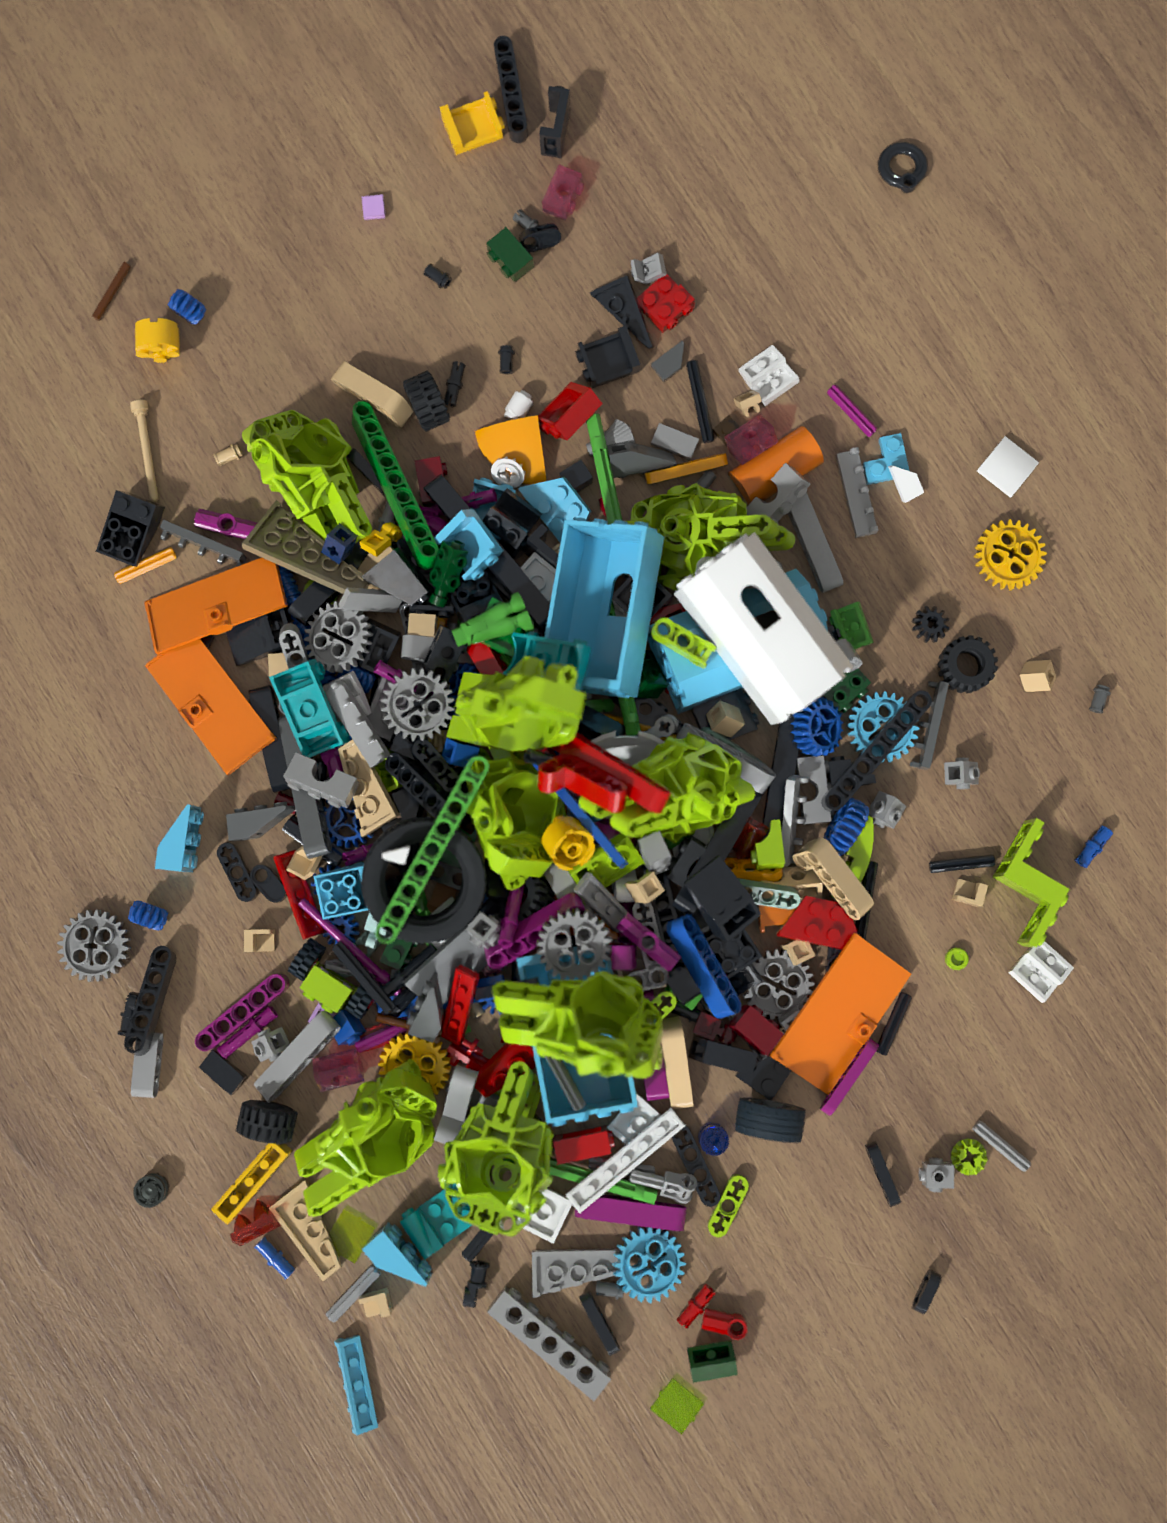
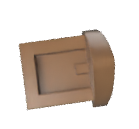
M436 882L431 900L427 902L428 910L432 913L451 896L455 899L457 889Z

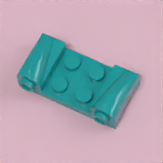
M531 631L525 632V634H512L514 657L510 666L503 672L504 675H507L525 656L534 657L545 661L544 675L548 666L553 663L575 667L577 680L574 689L580 691L591 647L587 646V641L574 639V642L538 637V633Z
M316 659L309 660L269 677L303 756L308 758L343 745L350 740V734L341 721L337 722L320 681L324 679L325 668Z
M454 1183L451 1189L458 1191L457 1183ZM444 1189L417 1208L413 1209L411 1207L401 1214L402 1218L399 1221L424 1260L472 1226V1224L465 1223L454 1215L446 1199V1190ZM454 1197L452 1198L454 1203L460 1199ZM470 1205L463 1207L462 1216L469 1214Z

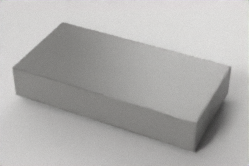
M659 423L651 445L691 460L699 439Z

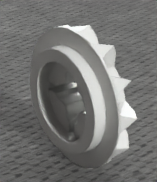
M506 456L503 459L498 458L493 463L491 475L500 486L501 484H508L513 488H517L524 481L526 471L522 469V464L516 462L515 458L511 460ZM507 467L512 472L511 477L508 475V472H505Z

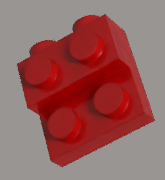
M668 274L657 279L637 297L641 311L662 333L667 329L672 330L683 315L685 317L693 311L695 303L693 296L681 284L678 286Z

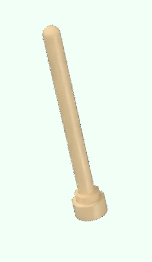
M135 400L130 402L131 412L137 417L150 500L156 503L159 497L146 423V416L149 411L148 402L146 400Z

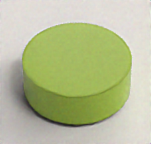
M951 948L945 954V962L951 969L961 970L968 964V954L961 948Z

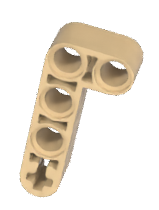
M343 362L331 378L338 387L361 401L369 403L373 408L380 411L389 422L400 429L414 412L408 402L398 392L347 362Z
M817 838L809 841L793 855V862L798 868L803 871L810 869L815 871L843 910L852 919L859 920L874 905L872 897L826 839Z
M680 1016L664 1018L662 1020L663 1036L661 1044L670 1106L673 1110L694 1107Z

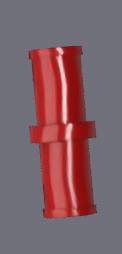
M704 1284L694 1299L691 1298L688 1301L689 1305L676 1319L681 1326L684 1325L685 1329L689 1328L699 1314H703L705 1311L704 1307L716 1295V1292L708 1284Z

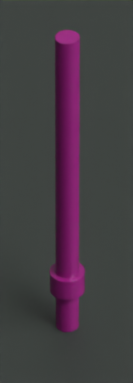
M305 898L298 904L338 942L342 941L359 962L376 977L375 980L383 985L391 979V975L385 969L382 971L328 919H323L322 914ZM402 988L395 993L396 996L400 993Z

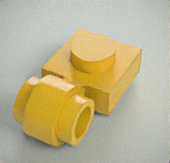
M392 522L384 523L380 532L374 529L371 534L360 541V546L365 551L378 557L392 545L391 542H397L401 538L402 531L399 526Z

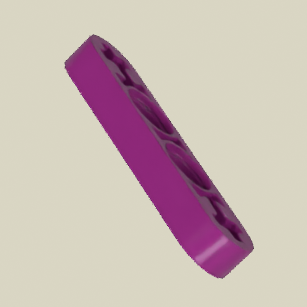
M869 1038L861 1047L830 1094L820 1106L821 1111L828 1116L834 1113L877 1051L878 1043Z

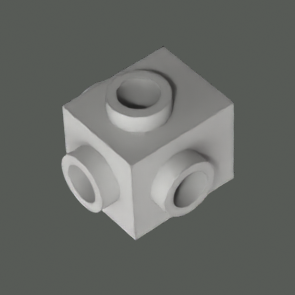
M955 758V762L944 763L945 785H956V788L961 790L970 789V785L979 784L980 770L978 762H970L969 758Z
M879 791L869 807V816L873 818V824L878 827L884 828L887 826L894 829L907 806L896 797Z
M480 912L469 923L466 931L471 936L469 940L478 948L483 946L488 950L491 946L494 947L498 943L501 933L500 922L493 916L489 915L487 917Z
M282 1027L272 1032L268 1028L258 1033L259 1038L251 1042L254 1053L260 1062L268 1058L270 1062L276 1060L281 1052L290 1045Z
M929 1158V1161H922V1167H919L918 1172L919 1181H922V1184L929 1188V1191L942 1192L943 1188H954L953 1164L943 1162L942 1158Z

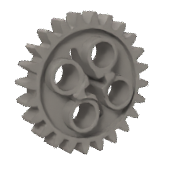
M338 601L334 602V606L326 603V610L320 607V615L312 614L315 621H308V624L312 627L305 630L306 633H309V637L304 638V641L310 643L305 647L306 650L311 651L308 657L321 662L325 670L332 673L334 671L342 673L343 669L350 671V664L358 667L356 660L364 661L362 653H369L365 647L366 645H372V642L367 639L373 636V633L367 631L372 625L365 623L369 618L362 615L364 611L341 610ZM326 628L338 634L339 636L352 641L353 645L350 646L349 644L342 642L339 639L325 633L323 630ZM354 628L352 635H350L351 629ZM327 639L325 646H323L324 640ZM342 648H344V652H343V654L340 656V652H341Z
M411 668L409 675L402 670L403 677L400 678L394 675L396 682H387L391 687L390 690L383 689V692L388 695L380 699L381 702L386 703V706L381 707V711L388 712L383 716V719H391L388 727L396 726L395 734L403 731V739L408 734H411L412 741L415 740L416 735H419L421 741H424V734H428L432 739V731L435 730L440 734L439 726L447 727L444 720L452 719L447 713L454 710L452 706L448 705V703L454 701V698L447 697L452 690L444 689L447 682L442 681L439 683L441 676L438 674L433 678L432 670H429L426 675L423 668H420L419 673H416L414 668ZM418 683L425 685V691L421 694H416L413 691L414 686ZM431 691L434 692L432 696L423 700V698H425L428 695V693H430ZM399 697H405L408 701L407 705L403 708L395 705ZM414 700H417L418 702L423 700L421 702L422 707L420 709L414 707L411 711L408 712V714L405 717H401L402 713L408 711L414 706ZM431 701L439 702V708L434 712L427 709ZM420 715L421 722L418 725H411L409 723L411 716Z
M567 908L566 915L563 916L558 911L557 919L553 916L549 917L551 924L543 923V928L546 931H539V936L543 939L537 940V945L541 946V948L537 949V954L543 955L540 958V963L548 962L545 966L546 971L553 969V977L559 973L561 974V980H564L566 976L570 980H574V977H578V980H583L584 975L589 978L591 972H599L598 966L606 967L603 959L610 960V955L607 952L611 951V945L607 943H610L612 939L611 936H605L609 933L608 927L602 928L604 921L596 922L597 914L588 917V910L586 909L582 915L579 912V908H576L575 913L571 914L570 909ZM570 926L574 928L580 964L575 963L569 931ZM586 928L590 933L587 936H580L578 931ZM563 932L567 935V938L557 940L555 935ZM590 950L594 955L590 958H585L582 956V953ZM566 954L571 959L568 962H562L559 960V957Z
M86 910V916L83 913H78V920L70 918L72 925H64L67 932L59 933L64 940L57 942L58 945L63 946V949L57 951V953L64 954V957L59 961L68 963L64 968L65 970L73 969L71 976L79 974V980H84L87 976L88 982H93L94 978L98 982L102 981L103 976L106 979L111 978L110 971L113 974H118L117 966H125L121 960L129 959V956L125 954V950H131V947L126 946V942H129L131 938L124 937L129 931L128 929L121 930L124 922L115 923L118 916L109 918L110 912L102 914L101 910H95L93 915L92 910ZM83 928H86L88 931V937L85 940L81 937ZM105 930L110 932V939L108 941L103 939V932ZM92 943L97 944L96 949L91 947ZM81 950L86 954L83 962L78 957ZM103 952L108 955V960L105 964L100 960Z
M774 949L773 955L766 950V957H761L757 963L753 962L752 964L760 976L764 975L777 983L780 982L783 986L795 991L796 994L792 995L780 988L776 989L771 983L762 980L748 989V992L743 995L744 998H751L747 1005H756L764 1012L762 1016L766 1017L769 1014V1019L774 1020L775 1016H777V1019L781 1018L795 1006L798 1009H802L803 1003L808 1000L807 995H812L813 993L809 987L815 985L814 982L808 981L813 974L805 972L809 965L801 966L802 963L793 966L786 950H783L781 955H779L778 949ZM771 965H777L778 973L770 976L768 968ZM791 975H797L798 982L794 986H789L788 978ZM765 984L769 990L766 995L761 996L758 994V988ZM781 995H787L788 1002L783 1006L778 1005V998Z

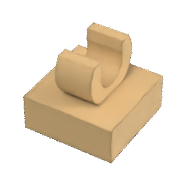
M751 390L733 398L735 405L742 410L743 415L749 417L748 409L751 406L754 407L755 412H760V407L757 403L762 402L758 392Z

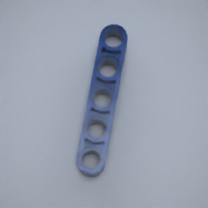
M687 914L669 921L666 927L667 933L694 982L701 990V994L712 1014L717 1019L739 1013L741 1010L740 999L695 919Z

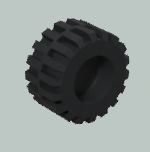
M429 371L422 372L403 381L407 397L424 431L427 432L450 421L446 404Z
M972 635L966 638L962 636L943 649L938 658L940 662L937 663V668L941 670L938 672L939 677L943 676V682L949 683V689H957V693H972L989 684V681L993 680L995 677L994 672L998 669V666H995V663L998 662V657L993 656L996 651L994 648L989 649L990 643L988 641L983 643V638L981 637L975 639ZM967 653L976 659L978 671L975 676H966L960 672L957 667V657L959 654Z
M528 877L524 882L525 888L523 893L528 894L525 902L520 906L518 922L555 901L553 898L555 893L547 880L542 877ZM507 901L499 903L501 908L497 914H499L498 917L500 919L504 918Z
M264 1100L244 1101L241 1105L236 1132L245 1138L270 1144L288 1143L292 1141L298 1113L289 1106L275 1102L268 1103Z

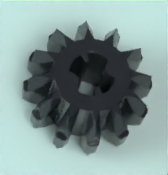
M928 606L923 608V612L918 610L916 612L917 617L912 619V622L916 624L912 631H919L916 638L919 639L924 636V643H927L930 638L933 643L938 641V637L943 639L945 637L943 631L949 630V626L945 625L949 618H942L945 611L942 610L937 613V606H933L931 611ZM930 621L934 623L931 628L927 626Z

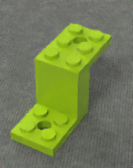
M1038 818L1023 822L993 875V878L1038 904L1017 943L1024 947L1037 948L1038 945L1041 946L1047 937L1045 932L1049 926L1051 927L1056 922L1058 917L1056 913L1060 907L1066 904L1069 898L1067 893L1070 890L1023 862V859L1027 860L1032 853L1031 845L1034 840L1037 841L1044 831L1042 829L1044 822Z
M620 833L609 841L628 862L624 868H620L614 861L612 862L611 857L600 846L595 849L592 858L585 865L580 866L579 864L574 866L573 870L568 871L577 884L584 874L589 872L606 888L642 865L644 860L629 837Z

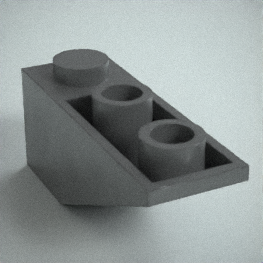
M629 441L607 445L613 478H625L632 474H645L651 470L676 466V461L671 452Z
M287 802L274 803L272 808H267V805L254 806L252 811H248V808L234 809L233 814H226L229 841L260 838L295 811V806H287Z
M433 973L430 981H425L422 988L423 995L417 997L414 1005L415 1011H410L406 1024H409V1035L432 1043L441 1029L444 1014L437 973Z

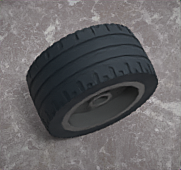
M740 1098L735 1131L747 1136L770 1141L800 1143L804 1131L805 1109L772 1100Z

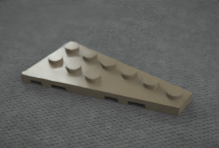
M277 500L242 542V549L344 594L347 587L363 589L369 587V582L361 577L363 574L354 566L348 565L345 561L338 564L324 555L321 551L325 541L305 524L299 523L290 511L284 510L281 503Z

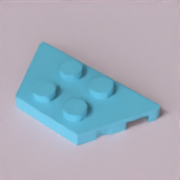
M565 477L522 486L518 489L529 504L542 513L540 518L560 543L565 520H573L574 517H580L588 521L592 512Z

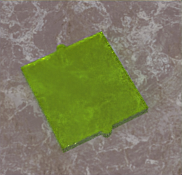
M343 1209L329 1235L338 1257L343 1256L355 1264L375 1228L361 1220L360 1216L356 1217Z
M672 1378L664 1390L659 1391V1396L650 1407V1410L682 1435L691 1421H695V1416L703 1407L704 1402Z

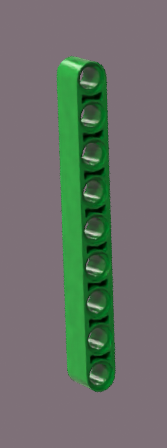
M365 401L356 402L352 411V426L416 563L422 569H431L434 567L437 558L438 545L372 406Z

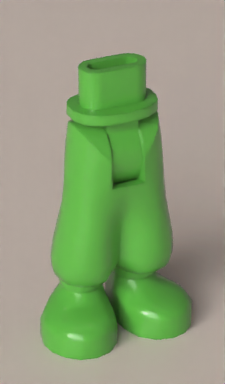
M519 592L512 594L509 603H499L484 613L464 623H460L459 628L451 630L457 646L459 647L464 644L470 646L471 642L472 644H477L497 637L511 635L518 627H521L525 632H533L534 628L527 610L525 611V604ZM512 613H519L516 616L509 617Z

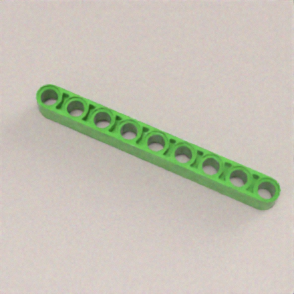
M475 756L466 764L376 927V937L380 942L390 943L398 935L488 772L489 764L484 757ZM475 760H481L484 764V770L481 773H474L471 769V765ZM466 780L470 781L473 785L472 791L468 794H464L460 790V784ZM453 801L460 802L462 806L458 814H451L448 810L449 804ZM441 822H447L450 825V831L446 835L437 832V826ZM436 843L439 846L438 853L435 855L427 854L425 851L427 844ZM419 863L425 864L428 868L427 873L423 876H419L414 872V867ZM407 884H412L416 888V893L412 896H406L402 891L403 887ZM395 905H401L405 912L402 916L396 917L392 915L391 908ZM390 926L393 929V934L387 938L381 936V927Z

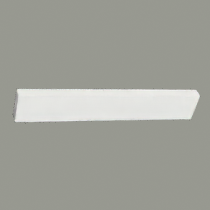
M670 1108L566 1194L567 1198L576 1210L581 1213L685 1127V1124L674 1110Z

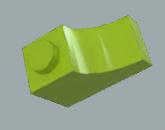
M771 820L768 836L761 843H755L754 850L750 852L751 863L755 864L756 870L783 869L785 858L780 820Z

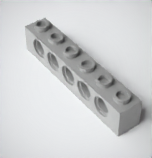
M505 1286L491 1303L487 1313L584 1394L595 1401L611 1380L609 1366L601 1360L599 1362L592 1357L591 1351L585 1346L579 1347L574 1342L573 1336L567 1331L561 1332L556 1328L557 1324L548 1316L544 1318L538 1313L539 1309L531 1302L527 1304L521 1299L522 1295L515 1288L511 1287L509 1289ZM512 1307H517L522 1313L519 1316H513L509 1310ZM536 1322L539 1325V1329L531 1331L528 1329L527 1324ZM552 1336L557 1340V1343L555 1345H548L545 1343V1339ZM570 1351L575 1357L571 1360H566L562 1354ZM583 1366H589L592 1372L585 1375L581 1373L580 1369Z

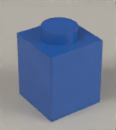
M446 738L441 756L451 765L465 767L471 758L479 755L480 748L472 743Z
M341 1010L333 1017L341 1027L340 1031L334 1036L338 1045H354L360 1041V1036L366 1032L360 1020L346 1010Z

